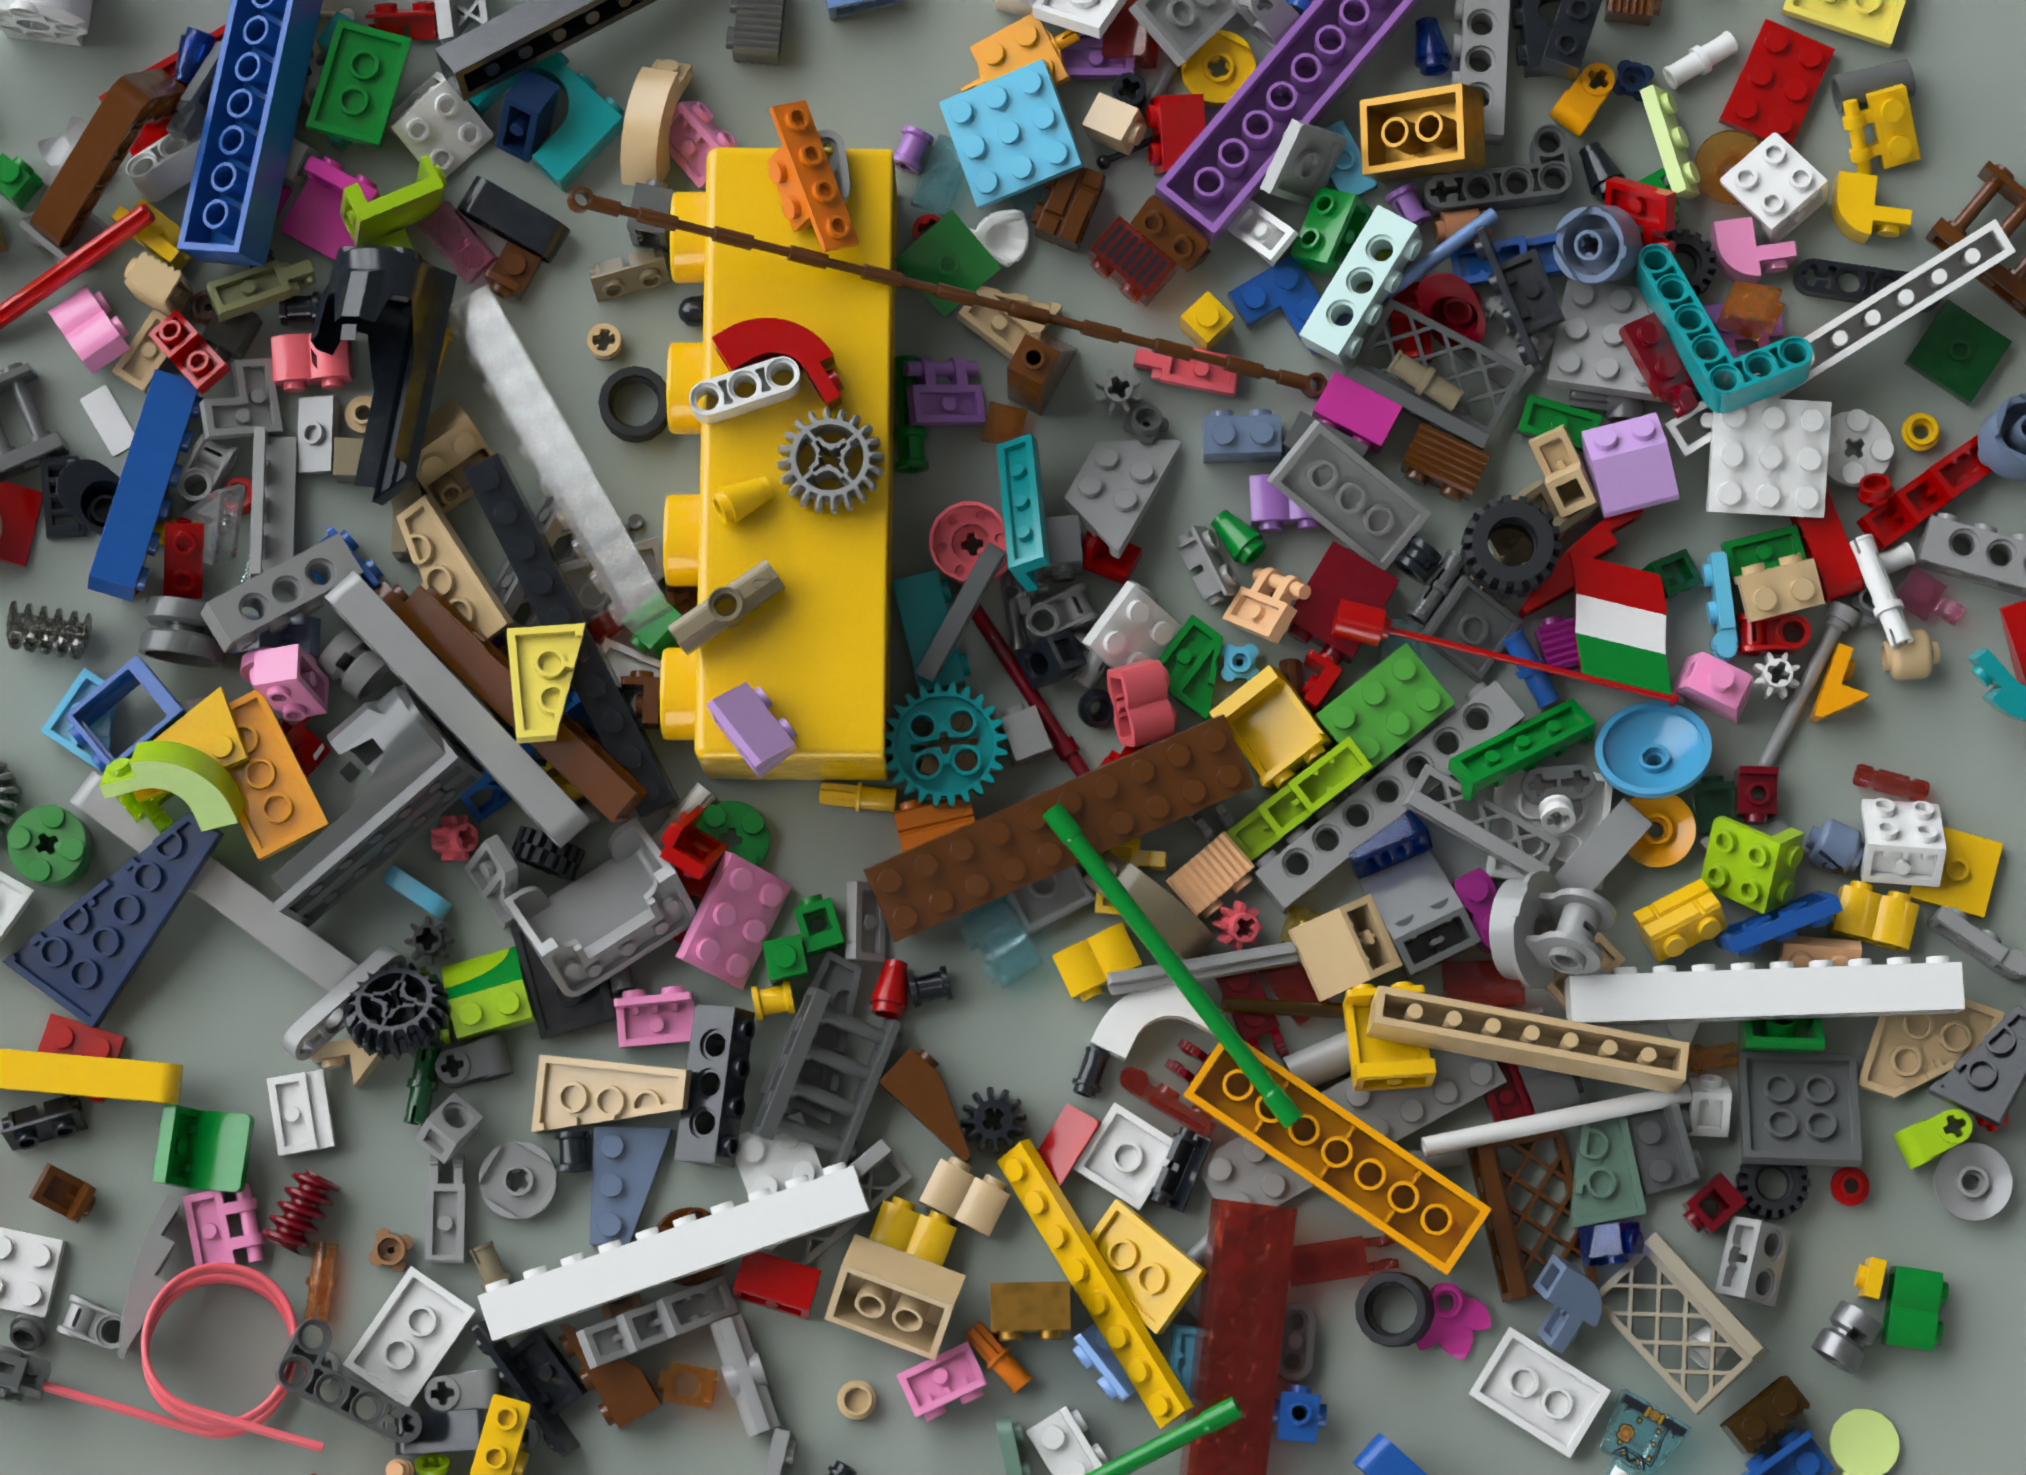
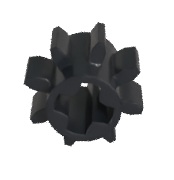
M426 916L425 925L418 927L416 924H410L411 929L414 931L413 938L405 939L404 943L408 946H415L416 950L411 956L413 960L416 961L424 955L428 965L433 966L435 957L441 955L445 959L449 958L444 950L446 944L454 943L455 939L450 936H444L443 932L448 927L444 921L435 927L433 926L432 919ZM429 932L439 939L438 942L432 943L431 950L420 944L421 940L427 939Z

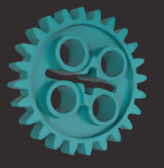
M935 682L934 693L930 694L923 685L919 686L920 698L916 700L909 693L905 694L906 703L908 704L907 708L895 704L894 711L899 718L886 719V724L893 729V732L885 733V741L892 743V746L885 748V756L893 757V760L887 763V770H898L899 773L893 779V784L897 785L905 781L907 783L904 791L905 796L910 795L915 790L919 792V804H922L927 796L933 798V807L937 808L941 798H946L951 809L954 808L955 797L960 796L967 805L970 802L969 792L973 791L976 795L983 796L982 782L991 786L995 784L990 771L1002 772L1003 766L995 761V758L1007 756L1006 750L997 747V744L1007 741L1006 734L996 733V730L1003 725V719L991 720L990 717L995 712L996 707L992 705L983 709L981 707L984 700L983 694L977 696L974 700L970 699L971 687L969 686L961 694L956 693L955 682H951L948 692H942L939 682ZM957 715H965L971 720L972 727L964 733L956 732L951 727V719ZM920 719L929 721L934 728L932 734L927 737L916 736L911 728L914 722ZM942 736L947 737L948 743H957L971 738L979 740L977 745H952L947 754H942L940 747L924 749L919 752L910 751V747L913 745L939 744V738ZM962 753H970L976 758L977 765L970 771H962L955 764L956 757ZM929 757L937 762L939 768L933 775L925 776L917 770V762L922 758Z

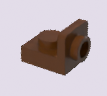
M507 241L492 270L487 268L484 274L487 284L490 285L488 289L505 300H509L510 296L521 301L543 262L541 257Z
M634 670L630 672V676H621L623 690L643 691V695H637L636 718H642V724L645 729L661 730L660 677H654V672L645 670Z

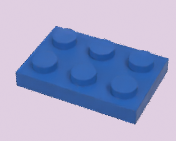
M1817 890L1791 900L1787 904L1766 914L1758 913L1730 924L1714 940L1717 947L1734 954L1738 952L1739 956H1746L1761 950L1760 943L1774 938L1776 942H1781L1798 935L1796 929L1811 924L1812 928L1826 925L1834 921L1833 915L1843 911L1838 896Z

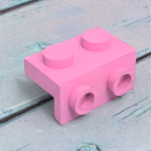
M684 986L661 988V994L646 995L644 989L627 990L622 992V998L614 999L620 1049L690 1043L695 1000L694 994L691 991L685 992Z
M968 1341L937 1355L935 1361L928 1359L896 1375L915 1418L924 1416L926 1422L947 1413L945 1405L958 1398L962 1405L983 1396L981 1388L988 1385Z

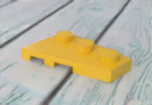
M221 686L153 740L177 742L196 748L215 759L225 769L249 761L228 700ZM149 788L134 791V795L140 803L169 791Z

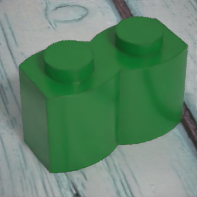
M1891 1266L1882 1324L1885 1328L1881 1334L1882 1345L1933 1352L1935 1344H1941L1944 1324L1943 1321H1938V1311L1940 1305L1946 1304L1949 1291L1948 1282L1943 1281V1273Z

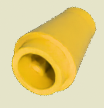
M762 476L719 487V492L712 495V501L717 514L724 524L731 521L737 523L767 502V500L773 498L774 494L767 478Z

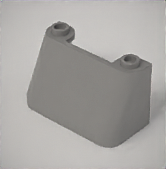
M636 817L617 828L611 835L608 846L613 856L612 858L547 898L539 887L528 886L503 900L551 977L566 996L576 997L588 992L677 936L691 925L696 914L695 907L678 874L668 861L659 857L661 854L660 849Z

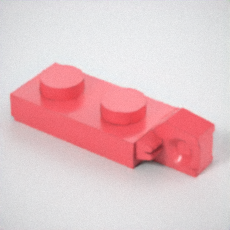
M1137 348L1133 368L1152 372L1151 379L1160 381L1159 383L1235 397L1239 374L1224 371L1223 367L1192 359L1188 362L1153 353L1146 349ZM1193 348V350H1196V351H1200V352H1204V353H1208V354H1212V355H1216V356H1220V357H1224V358H1226V356H1231V355H1226V354L1216 353V352H1212V351H1207V350H1202V349Z

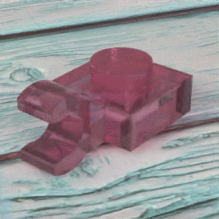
M1915 566L1896 594L1897 599H1902L1904 609L1924 621L1932 612L1947 623L1955 626L1966 609L1959 603L1942 597L1947 586Z

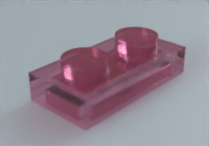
M445 201L419 226L422 232L468 284H472L498 259L451 202Z

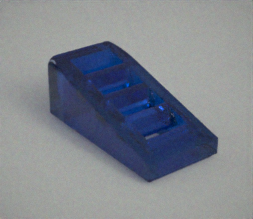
M1409 810L1349 853L1354 875L1361 879L1430 850L1433 845L1426 825Z

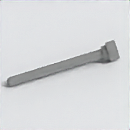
M1837 601L1831 602L1825 614L1827 617L1825 625L1828 627L1799 681V686L1795 689L1760 757L1758 766H1774L1841 634H1846L1848 629H1853L1860 614L1853 608Z

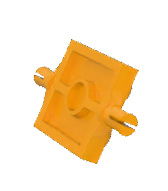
M1033 13L969 47L978 64L980 78L960 87L961 91H967L1040 59H1044L1047 62L1057 88L1071 80L1063 64V53L1061 50L1081 41L1078 32L1069 29L1054 37L1047 31L1043 21L1033 18Z

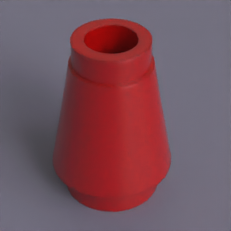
M896 959L885 960L884 967L869 1001L872 1005V1014L886 1019H901L903 1011L908 1009V964L906 962Z

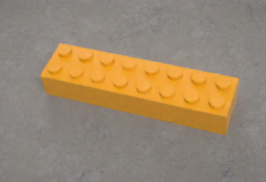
M1219 1042L1183 1094V1097L1439 1272L1448 1275L1492 1209L1245 1042L1276 1083L1287 1092L1304 1114L1295 1123L1284 1129L1264 1103L1263 1097Z

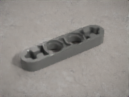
M990 542L986 545L917 669V674L932 683L937 680L1006 556V551Z

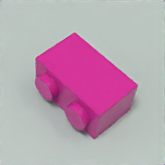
M1334 371L1313 410L1312 417L1369 446L1366 454H1369L1370 451L1379 454L1400 416L1403 406Z

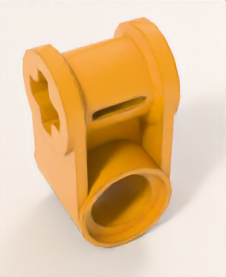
M1595 62L1589 64L1570 89L1568 88L1548 116L1580 138L1599 112V108L1608 98L1615 84L1613 70L1604 63ZM1597 77L1603 81L1601 86L1592 89L1589 86L1591 81H1594Z

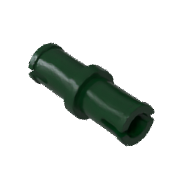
M429 1045V1051L421 1047L416 1051L412 1078H408L406 1086L410 1088L406 1115L403 1120L405 1123L412 1125L420 1123L423 1126L425 1120L429 1117L433 1092L438 1091L439 1085L435 1082V1062L442 1050L439 1047Z

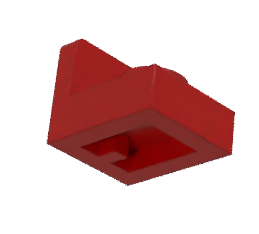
M1310 649L1305 657L1304 665L1318 674L1319 677L1312 674L1302 688L1301 694L1305 696L1303 702L1313 716H1315L1318 708L1322 706L1339 682L1343 669L1338 667L1339 662L1324 651L1317 653Z

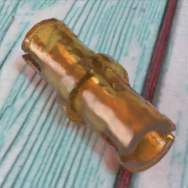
M313 1242L311 1275L306 1277L305 1285H309L303 1320L315 1318L316 1309L319 1306L318 1319L329 1323L332 1288H336L337 1280H333L339 1245L327 1243L326 1258L323 1259L325 1243Z

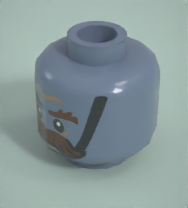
M1828 819L1821 828L1815 825L1812 827L1805 847L1811 849L1809 860L1813 865L1841 876L1848 870L1855 871L1864 853L1865 843L1861 842L1862 834L1859 830L1834 819Z

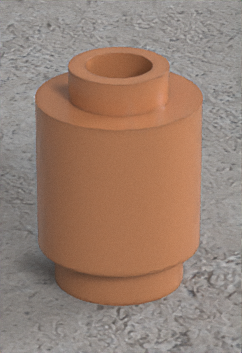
M1478 208L1441 212L1440 220L1434 221V234L1437 244L1447 240L1486 210L1479 211ZM1490 226L1486 230L1492 239V226ZM1479 235L1463 247L1474 245V241L1479 239Z

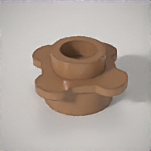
M387 1228L378 1230L375 1235L377 1241L374 1245V1251L369 1254L370 1263L374 1266H389L394 1272H402L407 1267L405 1261L407 1252L413 1247L412 1238L406 1234L402 1236L391 1234ZM389 1247H394L395 1252L393 1254L388 1253Z

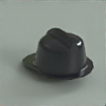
M81 459L71 462L62 469L57 478L56 493L59 502L68 513L88 528L89 531L102 536L120 477L108 467L95 460Z

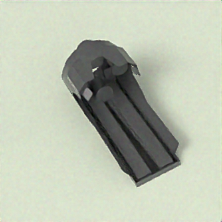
M402 684L400 687L395 686L378 701L364 703L327 735L329 743L339 755L348 750L351 751L368 767L372 775L353 806L271 876L284 892L273 903L282 914L302 923L308 928L485 776L464 747L405 684ZM323 744L320 745L313 755L315 761L324 750ZM350 761L339 773L350 782L360 770Z

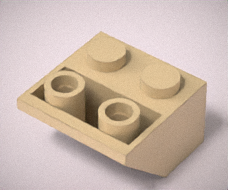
M452 399L428 416L416 473V479L427 495L431 494L444 514L474 494L463 470L494 455L468 415L455 399Z
M1371 894L1288 930L1293 944L1297 947L1298 956L1319 1002L1402 966V962Z

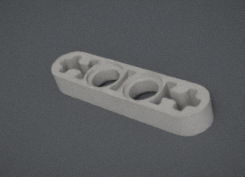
M388 945L376 950L286 1031L282 1041L284 1050L300 1061L307 1060L346 1026L343 1014L344 1006L350 1000L351 994L349 993L360 989L357 982L368 980V973L373 975L379 973L381 966L386 970L392 969L395 962H397L401 968H405L406 958Z

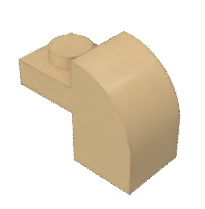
M1564 424L1529 440V445L1545 476V486L1561 518L1597 502V496L1581 455L1578 454Z

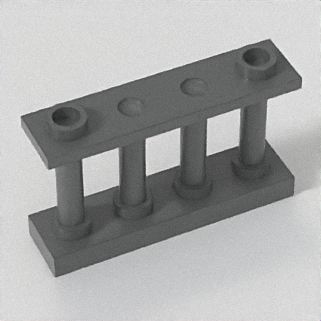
M20 362L10 364L4 367L0 374V394L13 390L32 436L29 439L30 443L16 449L15 446H10L0 422V483L41 466V458L62 457L70 454L63 437L57 431L54 433L46 431L26 384L38 379L36 371L29 363L24 365Z
M808 987L750 1133L768 1140H773L775 1134L785 1133L831 1152L832 1154L827 1165L831 1166L840 1162L850 1164L858 1150L859 1143L855 1140L889 1054L893 1055L900 1044L902 1033L898 1031L902 1023L896 1020L885 1019L882 1027L878 1028L831 1008V1003H828L831 993L819 988ZM824 1023H828L875 1043L867 1065L817 1045V1040L814 1039L819 1024L824 1025ZM812 1059L860 1079L853 1101L803 1082V1078L799 1074L804 1061L809 1062ZM798 1096L845 1115L846 1118L838 1138L788 1118V1113L785 1112L790 1097L795 1098Z

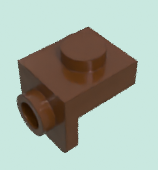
M47 1162L29 1198L78 1223L81 1217H87L96 1202V1197L94 1196L96 1188Z

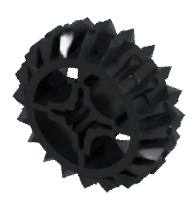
M395 962L392 969L386 970L381 966L379 973L375 975L367 972L369 979L365 982H357L360 989L349 993L351 994L350 1000L344 1006L343 1013L346 1020V1029L357 1047L364 1048L368 1056L377 1053L384 1060L390 1054H393L398 1061L404 1053H409L415 1057L416 1049L421 1047L429 1051V1040L440 1041V1030L448 1029L447 1017L450 1016L451 1007L446 999L448 998L447 990L441 984V980L437 975H431L426 966L418 970L412 962L405 968H401L397 962ZM369 1019L376 1020L377 1024L371 1022Z

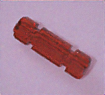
M1858 764L1854 770L1853 784L1864 788L1873 786V790L1902 798L1907 795L1909 796L1908 799L1913 801H1925L1929 794L1930 783L1925 780L1915 778L1912 781L1909 780L1910 776L1880 768L1875 771L1874 767L1865 764Z

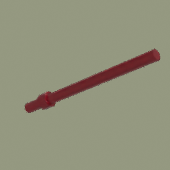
M979 604L971 619L1030 707L1036 705L1044 728L1055 744L1053 750L1061 762H1067L1076 777L1090 771L1079 754L1081 748L1073 736H1067L1038 690H1032L1020 663L981 604Z

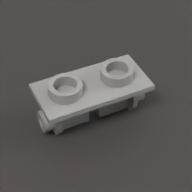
M1192 526L1190 528L1194 536L1189 531L1177 537L1179 542L1177 549L1188 570L1191 571L1200 565L1204 569L1203 572L1192 577L1204 602L1208 601L1212 607L1225 600L1222 594L1224 596H1236L1238 589L1235 584L1238 583V578L1233 568L1228 563H1224L1218 551L1221 549V545L1215 533L1211 529L1208 530L1206 526Z

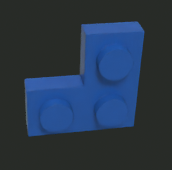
M1292 256L1287 257L1228 292V298L1247 328L1280 309L1299 340H1301L1299 335L1321 299L1300 264Z

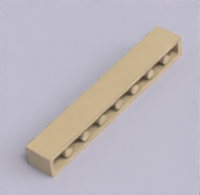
M1381 985L1378 986L1371 1000L1366 1037L1673 1094H1676L1686 1080L1690 1047L1688 1042Z

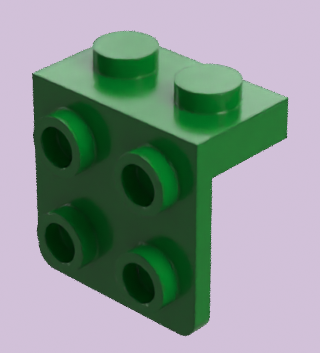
M164 1104L162 1118L159 1123L160 1133L157 1153L153 1163L154 1173L152 1182L179 1188L233 1193L242 1192L245 1188L252 1143L253 1116L242 1113L204 1111L180 1105Z

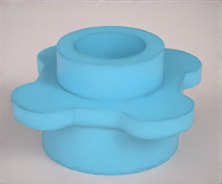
M1248 643L1244 647H1234L1232 644H1225L1220 652L1224 658V668L1221 670L1222 678L1227 682H1231L1234 679H1246L1249 681L1259 673L1255 663V658L1259 653L1258 648L1252 643ZM1238 659L1243 660L1242 666L1236 664Z

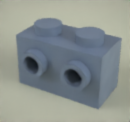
M1253 409L1249 411V415H1233L1231 410H1214L1210 412V416H1203V463L1279 462L1282 453L1281 414H1272V411L1269 409Z

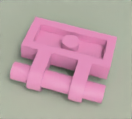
M245 1183V1188L242 1192L235 1193L237 1201L228 1203L225 1202L224 1192L210 1190L182 1196L195 1266L215 1262L238 1264L235 1250L246 1249L249 1263L264 1260L262 1245L265 1244L262 1232L258 1230L255 1210H258L256 1197L252 1198L249 1183ZM239 1214L243 1235L232 1238L228 1216Z

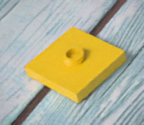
M1943 827L1947 850L1940 887L1910 885L1908 895L1911 896V900L1936 907H1942L1943 905L1947 908L1955 907L1968 916L1983 919L2003 843Z

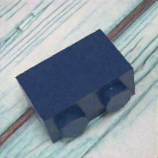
M525 69L504 97L495 147L529 163L532 155L541 147L550 134L560 85L545 76Z

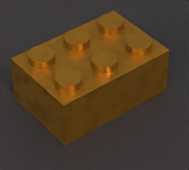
M1459 83L1360 100L1363 176L1382 183L1486 167L1482 91Z

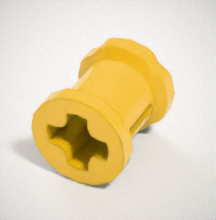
M790 980L783 981V984L780 986L759 989L757 986L751 987L757 1021L764 1020V1016L788 1012L790 1015L796 1014Z

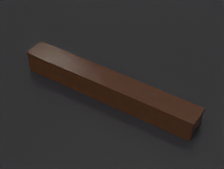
M418 586L400 609H396L394 613L425 645L515 729L509 658L437 589L430 586L425 590L422 586ZM565 711L563 712L556 741L529 743L612 823L627 822L630 818L629 815L649 793L636 778Z

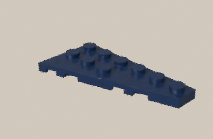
M193 812L186 813L156 837L150 846L136 857L130 858L122 865L120 870L110 878L100 882L60 914L59 919L44 931H39L28 940L29 943L16 953L9 955L2 962L91 1028H98L217 847L224 833L217 828L202 832Z

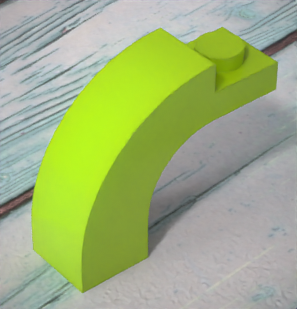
M145 741L137 743L131 759L119 758L106 765L99 784L105 799L149 788L169 791L179 796L188 804L202 832L238 823L245 803L234 779L215 759L196 748L170 741Z

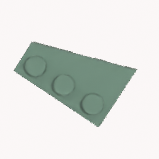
M1623 1116L1579 1125L1568 1229L1647 1214L1627 1117Z

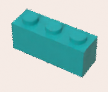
M934 570L892 581L918 689L919 686L923 685L929 694L934 693L935 682H939L942 692H948L951 682H955L956 689L966 687L964 677L971 675L966 652L958 654L957 646L934 683L916 673L925 653L948 614L946 603L951 602L952 597L947 579L939 580L938 572Z

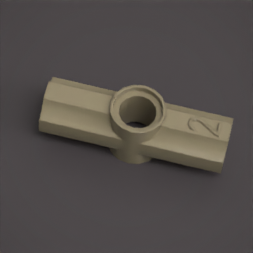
M764 559L727 586L715 589L708 599L671 623L667 628L680 648L688 656L727 628L738 626L746 615L783 591L785 586L772 566ZM731 599L737 603V608L732 615L721 616L716 612L717 604L721 600Z

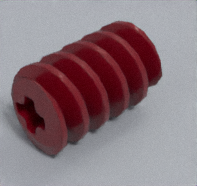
M305 1169V1173L293 1172L291 1175L298 1183V1188L285 1186L284 1191L291 1198V1201L277 1202V1206L284 1212V1215H270L269 1219L277 1227L276 1230L263 1229L262 1234L267 1239L298 1255H301L297 1250L298 1247L310 1248L312 1245L304 1234H317L319 1232L312 1219L325 1220L326 1218L319 1205L332 1206L334 1203L326 1192H339L341 1189L339 1185Z

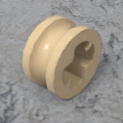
M600 323L593 326L588 332L587 345L594 357L606 361L615 358L620 353L622 338L616 327L608 323ZM602 333H609L610 340L615 338L614 344H608L605 351L600 349L599 344L594 346V341L600 340Z

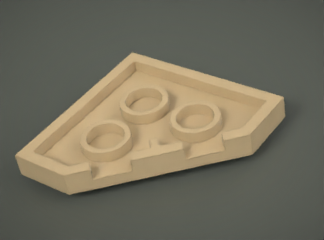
M1965 999V1009L1958 1013L1877 1016L1858 1074V1087L1892 1099L1952 1070L1954 1064L1964 1055L1967 1056L1984 1040V1036L2002 1021L2005 1012Z

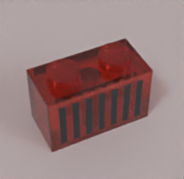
M1120 215L1089 249V259L1092 261L1090 266L1104 279H1108L1109 276L1121 285L1119 290L1127 299L1135 304L1140 301L1146 307L1177 271V263Z

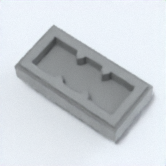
M338 397L299 398L298 474H333L334 437H338L339 429Z

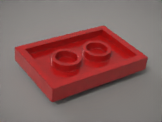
M1765 19L1718 122L1761 142L1772 133H1777L1791 146L1835 49Z

